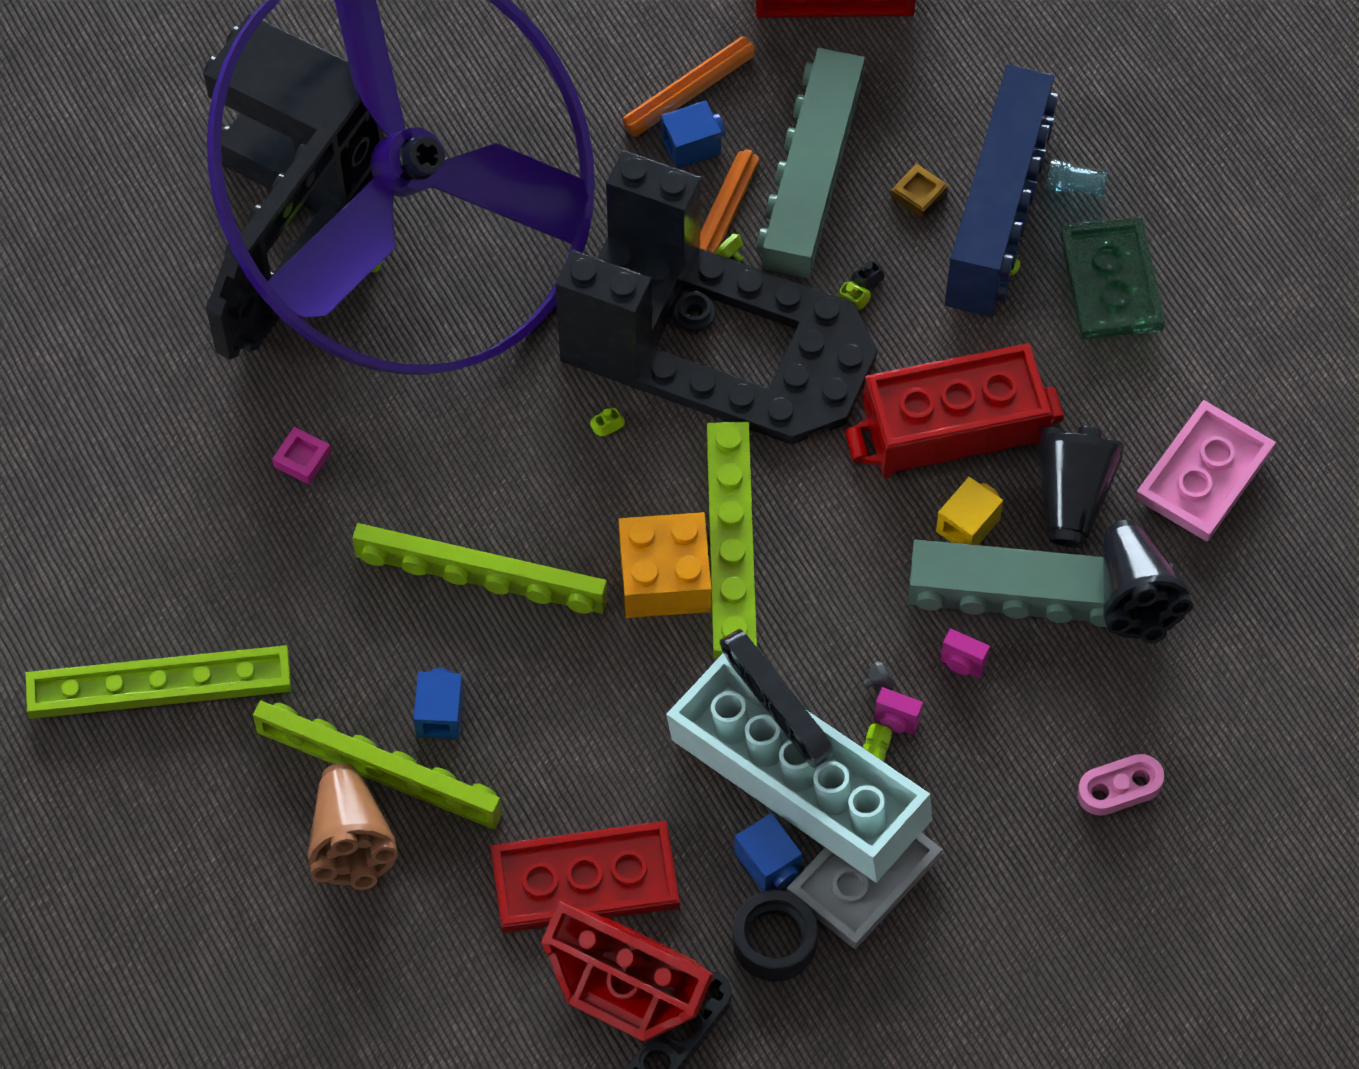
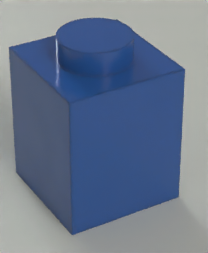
M707 101L661 115V138L676 169L721 154V138L726 136L725 127L718 113L713 115Z
M443 668L432 669L429 672H418L413 718L416 738L460 740L464 697L462 674Z
M772 813L735 835L734 854L762 891H770L775 887L779 890L784 889L799 876L802 866V853Z

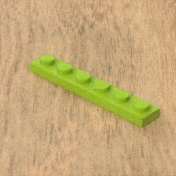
M749 422L707 423L713 658H719L723 654L720 640L737 629L743 630L757 647Z
M357 523L352 537L355 556L370 565L382 566L388 564L401 567L404 571L413 575L421 576L427 573L440 576L456 585L470 583L483 586L495 594L504 595L509 592L526 596L529 600L539 604L553 602L566 605L571 610L583 614L591 612L603 614L607 603V580L360 523Z
M287 645L25 672L27 713L30 719L292 692Z
M260 700L253 713L258 734L332 764H351L361 776L493 830L496 829L502 817L500 797L487 786L482 784L470 786L458 781L452 773L445 769L434 767L431 770L421 766L406 753L400 751L389 753L377 748L373 741L364 736L354 735L352 738L338 732L327 721L322 719L311 721L298 716L294 709L282 703L271 705Z

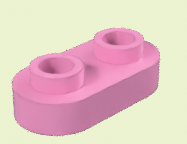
M1136 754L1091 769L1080 780L1077 791L1078 801L1084 810L1099 816L1108 815L1149 801L1156 797L1162 788L1164 770L1155 758L1145 754ZM1142 777L1148 784L1144 786L1136 785L1133 782V778ZM1094 791H1102L1106 794L1107 798L1098 800L1093 797L1092 793Z

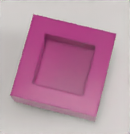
M293 427L272 458L273 467L310 485L332 453L331 446Z
M950 628L943 641L940 661L946 663L952 671L958 674H971L980 678L987 666L990 646Z
M882 687L875 704L874 720L880 722L882 726L889 727L892 732L903 733L905 731L915 735L921 721L923 702Z

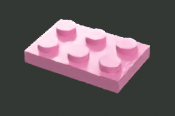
M1203 400L1136 492L1135 499L1208 542L1271 455L1276 442Z

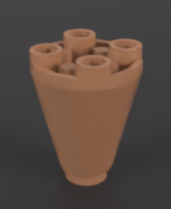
M348 763L333 764L323 771L318 787L307 853L311 877L316 882L351 885L356 890H367L377 884V877L382 876L394 865L398 856L395 837L363 777L357 772L356 768Z

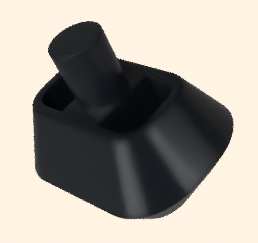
M875 261L866 262L864 266L851 275L852 282L866 289H870L885 277L883 269Z

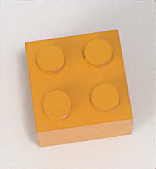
M705 512L619 518L625 618L711 612L712 588Z

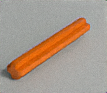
M745 36L738 38L625 115L622 119L623 127L632 137L639 136L661 121V115L677 110L753 58L755 55L754 45Z
M745 149L737 153L700 232V249L714 253L722 244L760 162L759 156L753 154L751 150Z

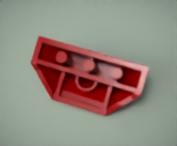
M558 901L541 941L546 955H549L555 976L568 1004L645 1042L696 1018L714 976L694 959L618 922L563 901Z

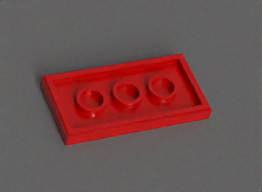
M667 820L490 845L502 933L548 927L558 901L566 902L605 918L680 908Z

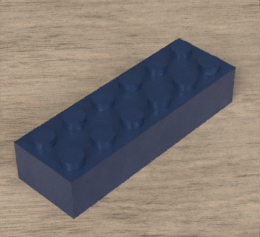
M1006 65L950 258L944 306L993 317L997 301L1005 303L1010 283V271L1014 270L1019 251V239L1023 237L1027 224V210L1029 205L1033 203L1037 187L1036 178L1038 173H1041L1046 154V142L1050 141L1053 131L1054 114L1059 93L1052 92L1054 75Z

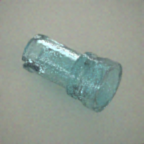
M1051 158L1046 191H1062L1066 193L1067 190L1103 196L1107 180V170L1102 171L1071 166V162L1059 161V159Z

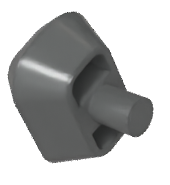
M875 661L868 671L871 678L863 682L865 687L869 689L877 685L880 689L882 687L893 689L896 682L892 673L883 662Z

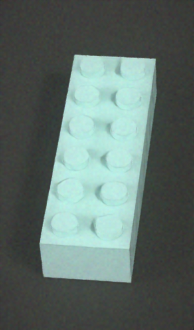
M723 653L666 714L672 741L877 883L933 820L930 793L808 711L823 730L834 750V757L816 768L811 767L732 668Z

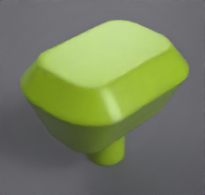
M733 233L714 253L726 258L732 256L737 262L742 261L744 257L737 251L743 246L740 234Z
M850 281L842 285L838 292V297L854 302L857 310H861L869 302L871 293L868 289Z
M615 408L604 409L602 413L594 416L590 421L591 428L599 436H607L619 430L625 424L624 417Z

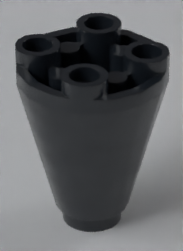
M1082 426L1078 427L1077 433H1067L1062 429L1054 427H1044L1041 430L1039 459L1046 528L1050 533L1049 542L1068 548L1083 547L1084 539L1090 535L1121 464L1124 444L1116 440L1103 439V431L1098 428Z
M1131 520L1118 521L1107 528L1103 545V616L1107 628L1112 634L1125 638H1142V641L1148 644L1162 641L1167 636V631L1182 621L1185 615L1193 609L1189 591L1142 528L1138 527Z

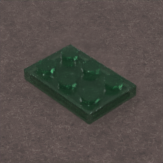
M1142 217L1061 226L1060 238L1081 340L1162 331L1165 320Z

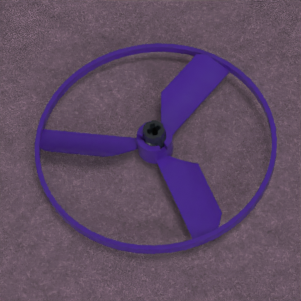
M265 0L238 33L223 61L213 91L207 131L208 173L220 225L233 255L262 299L284 322L324 351L352 364L381 372L401 375H429L450 372L486 361L523 340L541 324L557 305L555 284L533 315L504 340L474 356L454 362L432 365L384 361L358 353L333 341L314 329L301 317L308 318L328 315L396 248L393 227V197H407L431 187L571 244L567 260L572 250L580 253L584 252L593 214L595 188L594 161L589 129L572 80L559 56L543 33L510 0H488L512 20L531 41L554 77L567 106L575 133L580 178L498 143L444 160L446 156L443 146L435 135L423 128H405L377 1L334 0L354 88L370 115L387 137L378 142L371 155V171L374 178L267 281L248 252L234 221L226 193L221 154L223 110L236 63L258 25L281 1Z

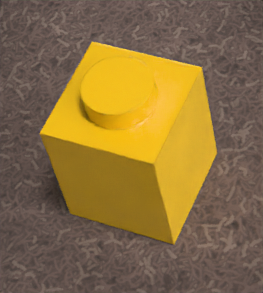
M968 477L938 511L936 532L951 543L979 545L1000 521L1003 499L988 484H979L971 477Z

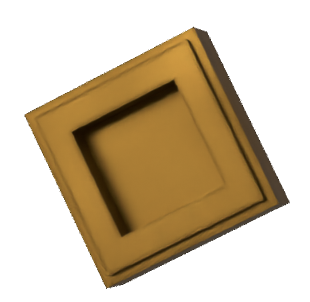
M916 163L891 189V198L923 219L948 193V184Z

